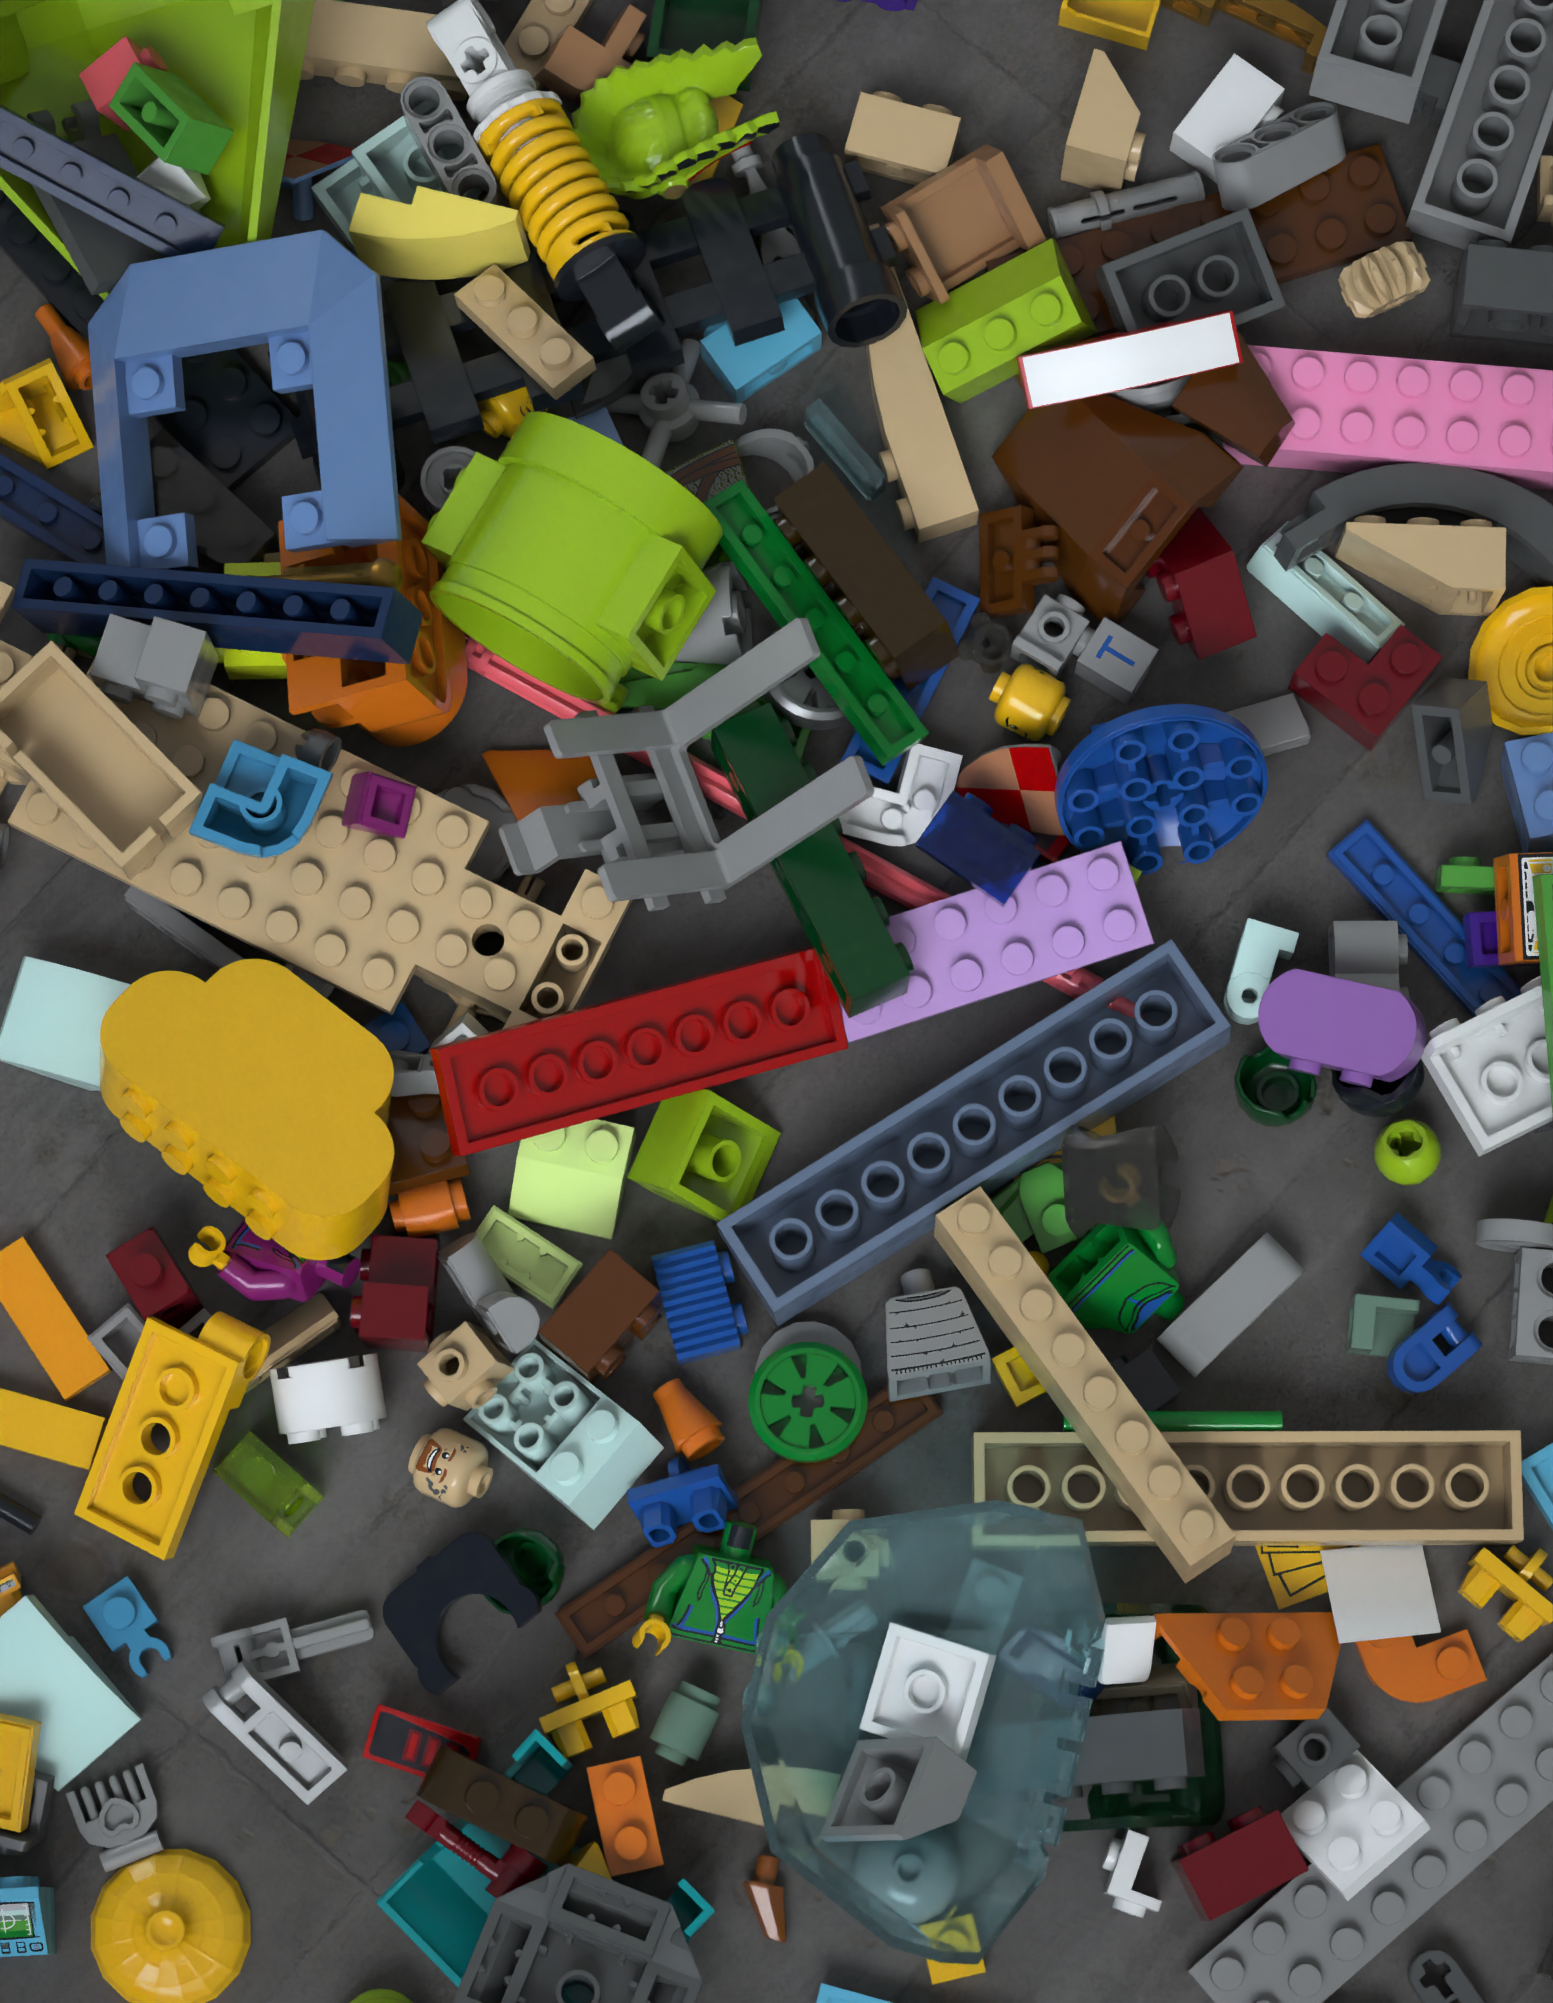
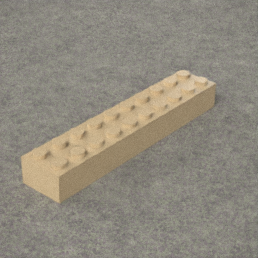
M1521 1430L1160 1432L1235 1534L1233 1546L1516 1545L1524 1540ZM1076 1432L973 1433L971 1438L972 1547L1158 1546Z

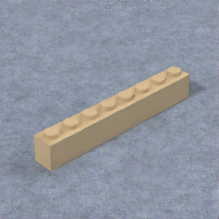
M982 1187L976 1188L936 1214L934 1237L1185 1584L1229 1555L1236 1537L1233 1531Z

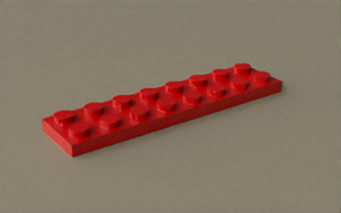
M809 946L430 1048L452 1153L455 1156L462 1157L848 1049V1043L838 996L813 947Z

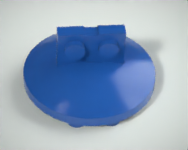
M1168 704L1136 710L1109 722L1092 725V733L1074 748L1062 765L1057 777L1054 793L1055 807L1060 826L1069 841L1079 851L1085 853L1121 841L1127 859H1130V861L1128 860L1129 865L1141 870V875H1147L1159 870L1163 864L1160 847L1181 846L1185 861L1180 863L1200 864L1211 859L1216 850L1237 837L1250 824L1262 806L1267 792L1268 770L1258 740L1247 726L1238 719L1222 711L1205 706Z

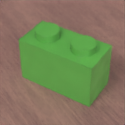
M136 62L132 64L109 104V107L164 163L209 175L234 133V130L178 75Z

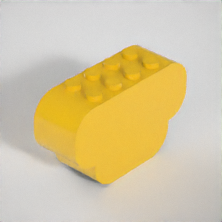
M244 959L230 963L218 970L207 982L194 975L180 971L154 972L133 982L108 1008L100 1029V1091L105 1104L120 1119L122 1128L129 1136L141 1143L145 1140L161 1151L162 1158L170 1168L181 1175L189 1173L202 1183L204 1191L216 1204L224 1208L230 1205L243 1215L246 1224L257 1236L267 1241L272 1238L286 1250L299 1257L310 1260H332L342 1257L355 1250L381 1222L388 1204L394 1160L393 1139L387 1127L394 1068L388 1050L371 1032L290 970L278 963L264 959Z

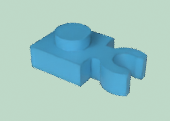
M129 1576L124 1577L83 1606V1609L112 1652L116 1653L126 1645L131 1650L129 1663L132 1670L138 1676L145 1679L150 1675L142 1663V1656L149 1649H157L166 1662L173 1659L170 1647L164 1641L151 1637L147 1630L159 1623L160 1620Z

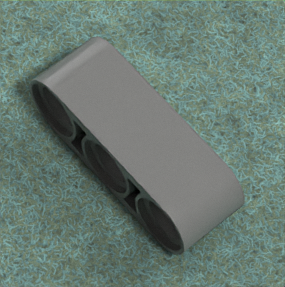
M421 76L412 79L401 92L400 102L405 122L442 191L463 197L464 193L469 189L482 188L489 193L483 202L500 206V198L494 175L446 89L438 80L432 77ZM424 100H432L439 104L437 110L430 115H418L413 112L415 105ZM448 144H457L464 149L460 156L452 160L442 159L437 155L439 150Z
M1326 101L1306 104L1217 150L1213 154L1212 159L1222 208L1229 211H1239L1247 207L1252 209L1342 162L1346 157L1337 105Z
M1267 1232L1196 1299L1157 1340L1195 1378L1306 1270Z

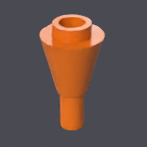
M52 304L41 306L36 311L35 317L50 337V343L66 387L70 390L93 389L89 341L72 327L67 326Z

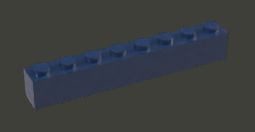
M25 558L11 604L12 609L42 633L102 638L110 614L150 626L154 616L206 631L214 648L410 664L423 614L393 587Z

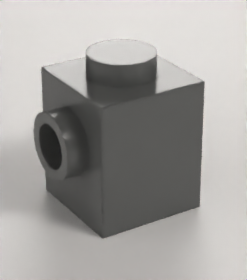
M1327 1707L1319 1719L1302 1720L1270 1748L1277 1757L1271 1765L1292 1789L1300 1784L1307 1791L1316 1786L1360 1747V1744Z

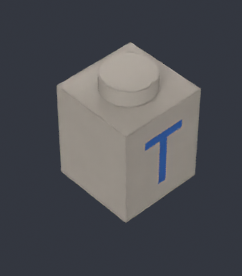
M1104 617L1097 630L1088 626L1074 647L1072 654L1079 657L1074 674L1124 704L1129 705L1154 665L1159 649Z

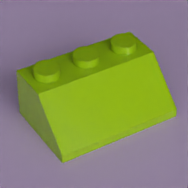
M1053 238L948 293L950 299L943 304L933 301L916 310L922 350L944 396L960 404L1018 374L1017 356L1079 342L1098 332L1061 251Z

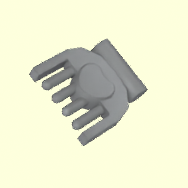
M144 1763L134 1766L146 1797L144 1800L141 1798L134 1776L130 1770H125L123 1777L133 1804L125 1799L120 1782L115 1775L109 1778L115 1798L109 1799L102 1781L95 1783V1789L102 1805L100 1815L90 1789L86 1786L81 1788L80 1792L91 1820L89 1822L85 1818L76 1791L66 1793L77 1827L82 1836L91 1845L108 1848L99 1852V1857L106 1873L164 1850L158 1830L155 1829L149 1832L159 1818L158 1800Z

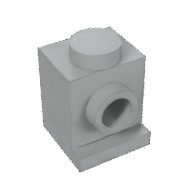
M1044 594L1021 633L1014 640L1010 657L1021 664H1030L1059 678L1071 659L1073 649L1089 626L1090 621L1082 617L1085 612L1084 607L1074 599L1063 594H1058L1055 600ZM1052 622L1061 627L1064 632L1060 636L1051 637L1044 631V626Z

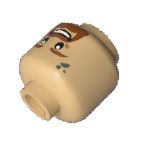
M441 1428L432 1435L425 1434L422 1436L412 1451L408 1465L409 1472L413 1474V1483L420 1493L454 1508L466 1505L473 1497L481 1498L488 1490L493 1477V1469L488 1467L489 1458L486 1447L481 1442L449 1428Z

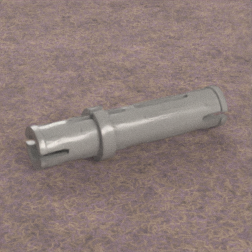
M1193 170L1190 173L1144 183L1104 194L1102 190L1090 193V198L1056 207H1047V221L1052 237L1058 240L1061 237L1096 228H1101V231L1112 229V224L1127 219L1149 215L1186 203L1205 200V192L1199 172Z

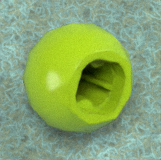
M1414 1118L1395 1119L1381 1129L1374 1143V1161L1379 1171L1389 1181L1403 1186L1420 1184L1431 1177L1442 1156L1441 1142L1437 1134L1425 1122Z

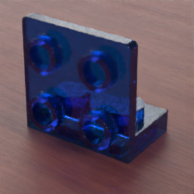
M952 791L916 842V847L1004 907L1029 871L1039 867L1041 851L1034 847L1038 841L1033 835L1014 823H1011L1007 829L990 816L994 810L975 795L967 793L962 798Z

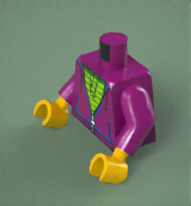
M245 1218L227 1241L218 1228L213 1226L203 1227L197 1234V1237L201 1242L208 1245L211 1251L206 1250L198 1243H194L188 1250L189 1259L194 1265L198 1267L215 1265L218 1276L252 1301L290 1298L305 1302L312 1299L326 1279L344 1288L350 1287L357 1279L361 1268L360 1259L350 1254L332 1260H310L299 1257L286 1250L272 1238L267 1241L257 1236L248 1227Z

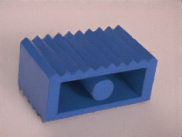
M714 1240L651 1256L678 1365L741 1349L739 1336L749 1332L741 1302L730 1304L725 1284L735 1282L727 1250L717 1253Z

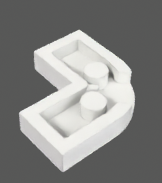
M922 744L915 745L906 752L896 792L873 787L874 794L838 817L843 834L888 846H906L924 839L938 825L943 823L948 813L963 755Z

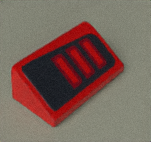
M377 1704L362 1757L424 1778L440 1744L477 1760L483 1739Z

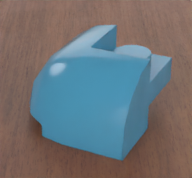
M234 739L215 783H210L189 834L244 856L271 858L283 854L299 844L312 826L332 780L333 773L283 753L279 757Z

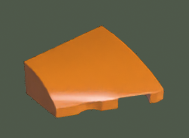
M489 750L482 754L484 762L517 822L539 807L581 801L577 787L589 779L598 778L590 756L557 759L554 757L552 750Z

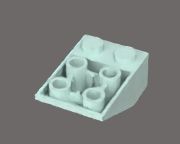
M534 1339L513 1360L511 1364L515 1369L496 1385L498 1390L493 1398L483 1406L471 1409L463 1420L557 1501L595 1530L664 1447L638 1420Z

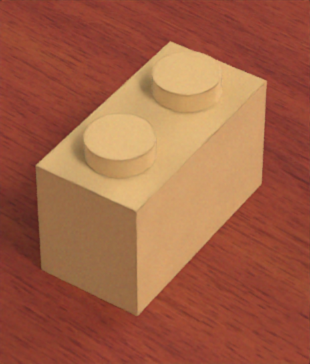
M876 91L873 95L860 92L844 150V164L858 160L862 172L918 185L952 164L960 133L961 117L953 116L949 109L940 105L925 104L922 108L903 103L899 96L885 91Z

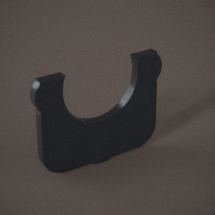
M473 1531L464 1533L435 1557H427L417 1566V1571L387 1596L383 1605V1619L386 1626L414 1666L418 1668V1678L422 1686L427 1691L436 1695L442 1694L461 1678L447 1664L440 1645V1630L443 1619L455 1602L470 1594L490 1596L501 1602L510 1611L518 1628H522L542 1612L541 1599L538 1593L532 1587L523 1584L522 1579L494 1540L483 1532Z

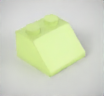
M594 1119L522 1139L516 1159L508 1215L521 1221L613 1240L636 1140L635 1128Z

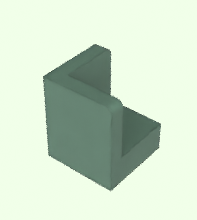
M1355 1294L1349 1303L1345 1353L1388 1358L1393 1348L1413 1331L1414 1316L1419 1312L1420 1301Z

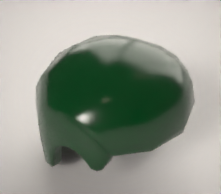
M1269 1046L1251 1056L1245 1054L1240 1059L1234 1077V1089L1238 1105L1252 1121L1269 1127L1289 1125L1302 1118L1311 1110L1317 1091L1315 1076L1289 1069L1290 1059L1275 1053Z
M519 1527L501 1535V1538L494 1540L522 1579L523 1584L532 1587L538 1593L542 1607L552 1601L561 1589L566 1571L564 1556L558 1544L542 1531L526 1527ZM484 1595L498 1611L512 1615L501 1602Z

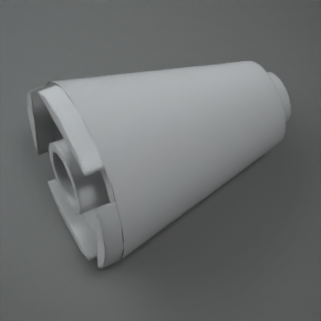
M722 561L702 569L704 575L717 591L675 661L729 665L754 648L751 607L745 608L740 593L747 591L745 579L732 561Z

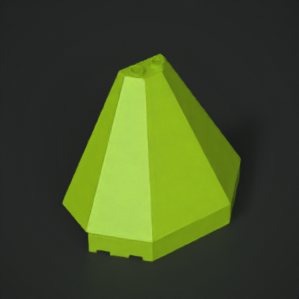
M0 0V104L27 118L28 113L48 110L54 119L56 134L73 143L64 132L62 120L75 116L71 109L73 103L91 100L79 74L124 36L143 49L146 46H150L166 63L168 67L166 72L178 75L234 130L209 175L200 173L211 200L199 211L225 224V228L214 249L271 239L315 0ZM99 112L102 136L116 133L138 175H140L158 156L132 129L128 132ZM0 167V189L79 273L32 184ZM111 291L98 295L105 301Z

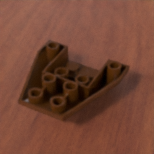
M1107 394L1028 409L992 456L1019 505L1034 509V528L1045 525L1059 527V539L1042 544L1043 546L1059 547V560L1052 562L1055 567L1060 569V575L1072 596L1101 622L1106 617L1117 625L1123 621L1146 592V589L1138 582L1198 506L1212 508L1244 468L1238 460L1206 433Z

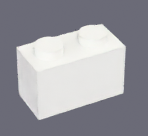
M1234 53L1173 132L1170 151L1217 183L1212 159L1213 154L1220 148L1282 117L1285 110L1280 105L1285 88Z

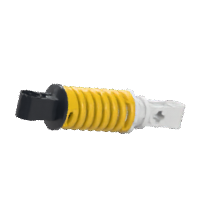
M457 0L427 21L426 26L432 38L448 58L470 97L466 108L472 120L479 124L472 138L486 163L490 165L495 180L500 183V189L509 200V205L512 209L519 210L524 230L528 232V237L534 247L537 248V253L543 263H546L547 270L554 281V288L557 294L566 301L587 299L602 332L619 353L623 354L665 325L666 321L658 305L635 273V270L642 263L646 255V245L638 234L628 230L629 222L623 213L618 212L619 205L614 196L609 195L610 189L606 182L600 179V172L596 165L591 163V157L586 148L581 147L582 141L577 133L573 131V126L561 107V99L553 91L536 90V82L527 70L516 68L497 36L491 18L478 0Z

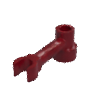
M418 1799L405 1816L411 1823L448 1850H452L454 1854L456 1853L458 1857H461L466 1863H470V1866H474V1869L491 1881L485 1890L495 1898L541 1878L548 1866L525 1849L512 1843L501 1858H497L491 1852L485 1850L484 1847H480V1844H476L475 1841L468 1838L466 1834L463 1835L462 1831Z

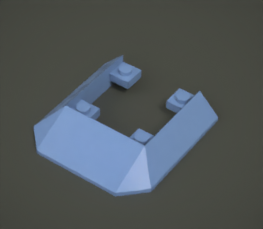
M324 230L130 264L88 323L106 565L179 571L198 568L194 515L183 512L155 517L147 417L186 410L182 358L269 343L273 391L285 394L313 389L321 490L281 497L286 550L296 553L341 545L356 548L402 540L380 275Z

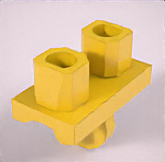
M1514 1545L1507 1550L1503 1557L1518 1569L1516 1573L1485 1547L1480 1551L1477 1550L1467 1562L1471 1569L1466 1573L1457 1592L1478 1609H1482L1497 1590L1514 1602L1498 1621L1497 1625L1516 1642L1523 1641L1537 1630L1540 1625L1543 1627L1551 1624L1553 1621V1604L1527 1583L1528 1579H1530L1544 1592L1553 1584V1577L1539 1567L1548 1556V1553L1541 1547H1538L1530 1557H1527Z
M575 1661L565 1664L570 1680L552 1687L551 1690L557 1703L577 1695L579 1701L539 1718L544 1733L547 1736L552 1734L554 1742L567 1759L593 1748L582 1721L599 1713H603L613 1739L640 1728L637 1709L633 1702V1699L637 1698V1694L632 1682L627 1680L590 1696L588 1693L589 1689L607 1682L603 1670L599 1667L581 1675Z

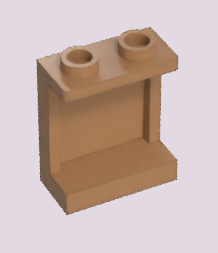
M984 144L880 207L888 222L883 226L886 229L893 249L897 253L903 251L911 267L905 272L912 288L919 297L926 296L939 304H943L950 299L947 293L948 290L986 268V261L1006 256L1019 247L1028 251L1047 241L1003 151Z

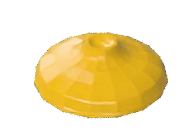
M1553 586L1532 587L1505 600L1482 623L1470 649L1468 680L1487 681L1492 722L1498 727L1521 736H1534L1553 732Z
M164 1849L120 1867L103 1885L91 1914V1950L103 1978L125 2000L132 2003L209 2002L217 1998L240 1974L251 1945V1911L239 1882L216 1860L189 1849Z

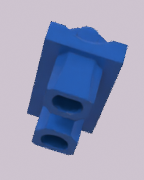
M681 1456L669 1460V1476L627 1490V1503L639 1520L644 1535L651 1546L655 1548L674 1543V1540L677 1538V1526L690 1522L694 1524L697 1531L705 1533L724 1529L727 1512L739 1509L738 1496L728 1486L719 1464L708 1467L701 1466L690 1470L687 1462Z

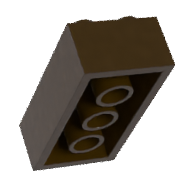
M825 462L773 498L781 515L774 520L776 526L801 560L805 562L832 602L835 601L843 613V617L862 642L865 640L867 646L874 654V659L891 682L899 678L907 690L911 691L960 655L947 620Z

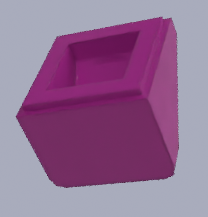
M370 771L354 774L348 791L342 826L404 839L417 786Z

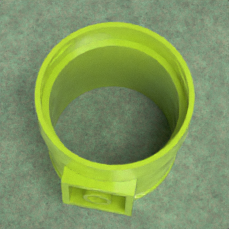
M534 411L525 415L498 461L478 452L475 453L468 466L458 474L454 483V489L440 512H437L429 521L426 535L421 542L446 569L441 580L437 581L429 592L431 601L446 618L483 647L537 680L578 699L604 705L611 701L616 691L615 687L621 677L626 676L631 667L663 681L717 591L704 575L702 569L722 538L723 529L717 518L697 497L664 471L635 452L577 422L554 414Z

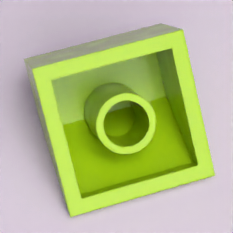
M701 1089L662 1100L627 1178L663 1199L719 1222L752 1201L781 1133L709 1090Z

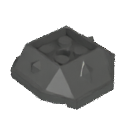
M567 1863L547 1873L546 1876L522 1885L495 1899L452 2003H565L562 1999V1994L566 1988L574 1984L584 1985L592 1991L594 1998L591 2003H696L703 1980L671 1903Z

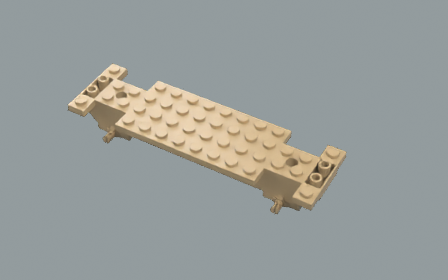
M1 581L0 623L15 594L14 587ZM1 640L0 688L34 657ZM56 644L71 661L77 656L78 653L72 648ZM91 665L86 676L94 683L93 679L89 675L92 668ZM211 684L200 716L195 717L184 713L182 720L160 715L151 709L152 703L136 698L132 699L131 704H123L111 700L201 791L203 796H205L209 784L215 783L234 739L279 757L283 753L293 758H296V744L305 746L306 740L301 736L305 730ZM0 748V796L7 783L26 785L8 820L11 827L390 1015H393L412 976L415 975L421 978L424 983L446 993L458 1005L443 1033L467 1012L474 1018L477 1015L494 1017L506 1023L503 1027L504 1029L578 1009L632 900L609 901L599 875L585 869L560 916L535 904L546 883L538 877L534 879L532 874L524 875L515 894L468 871L491 826L490 822L419 786L416 788L404 839L342 826L345 804L354 774L370 771L414 785L341 749L335 765L330 770L333 773V777L312 826L300 843L291 850L271 858L244 856L190 835L189 830L193 823L192 821L175 839L165 832L160 839L166 847L135 877L129 880L23 772L17 762L15 763ZM487 932H496L504 938L502 949L492 956L481 955L475 950L477 939Z

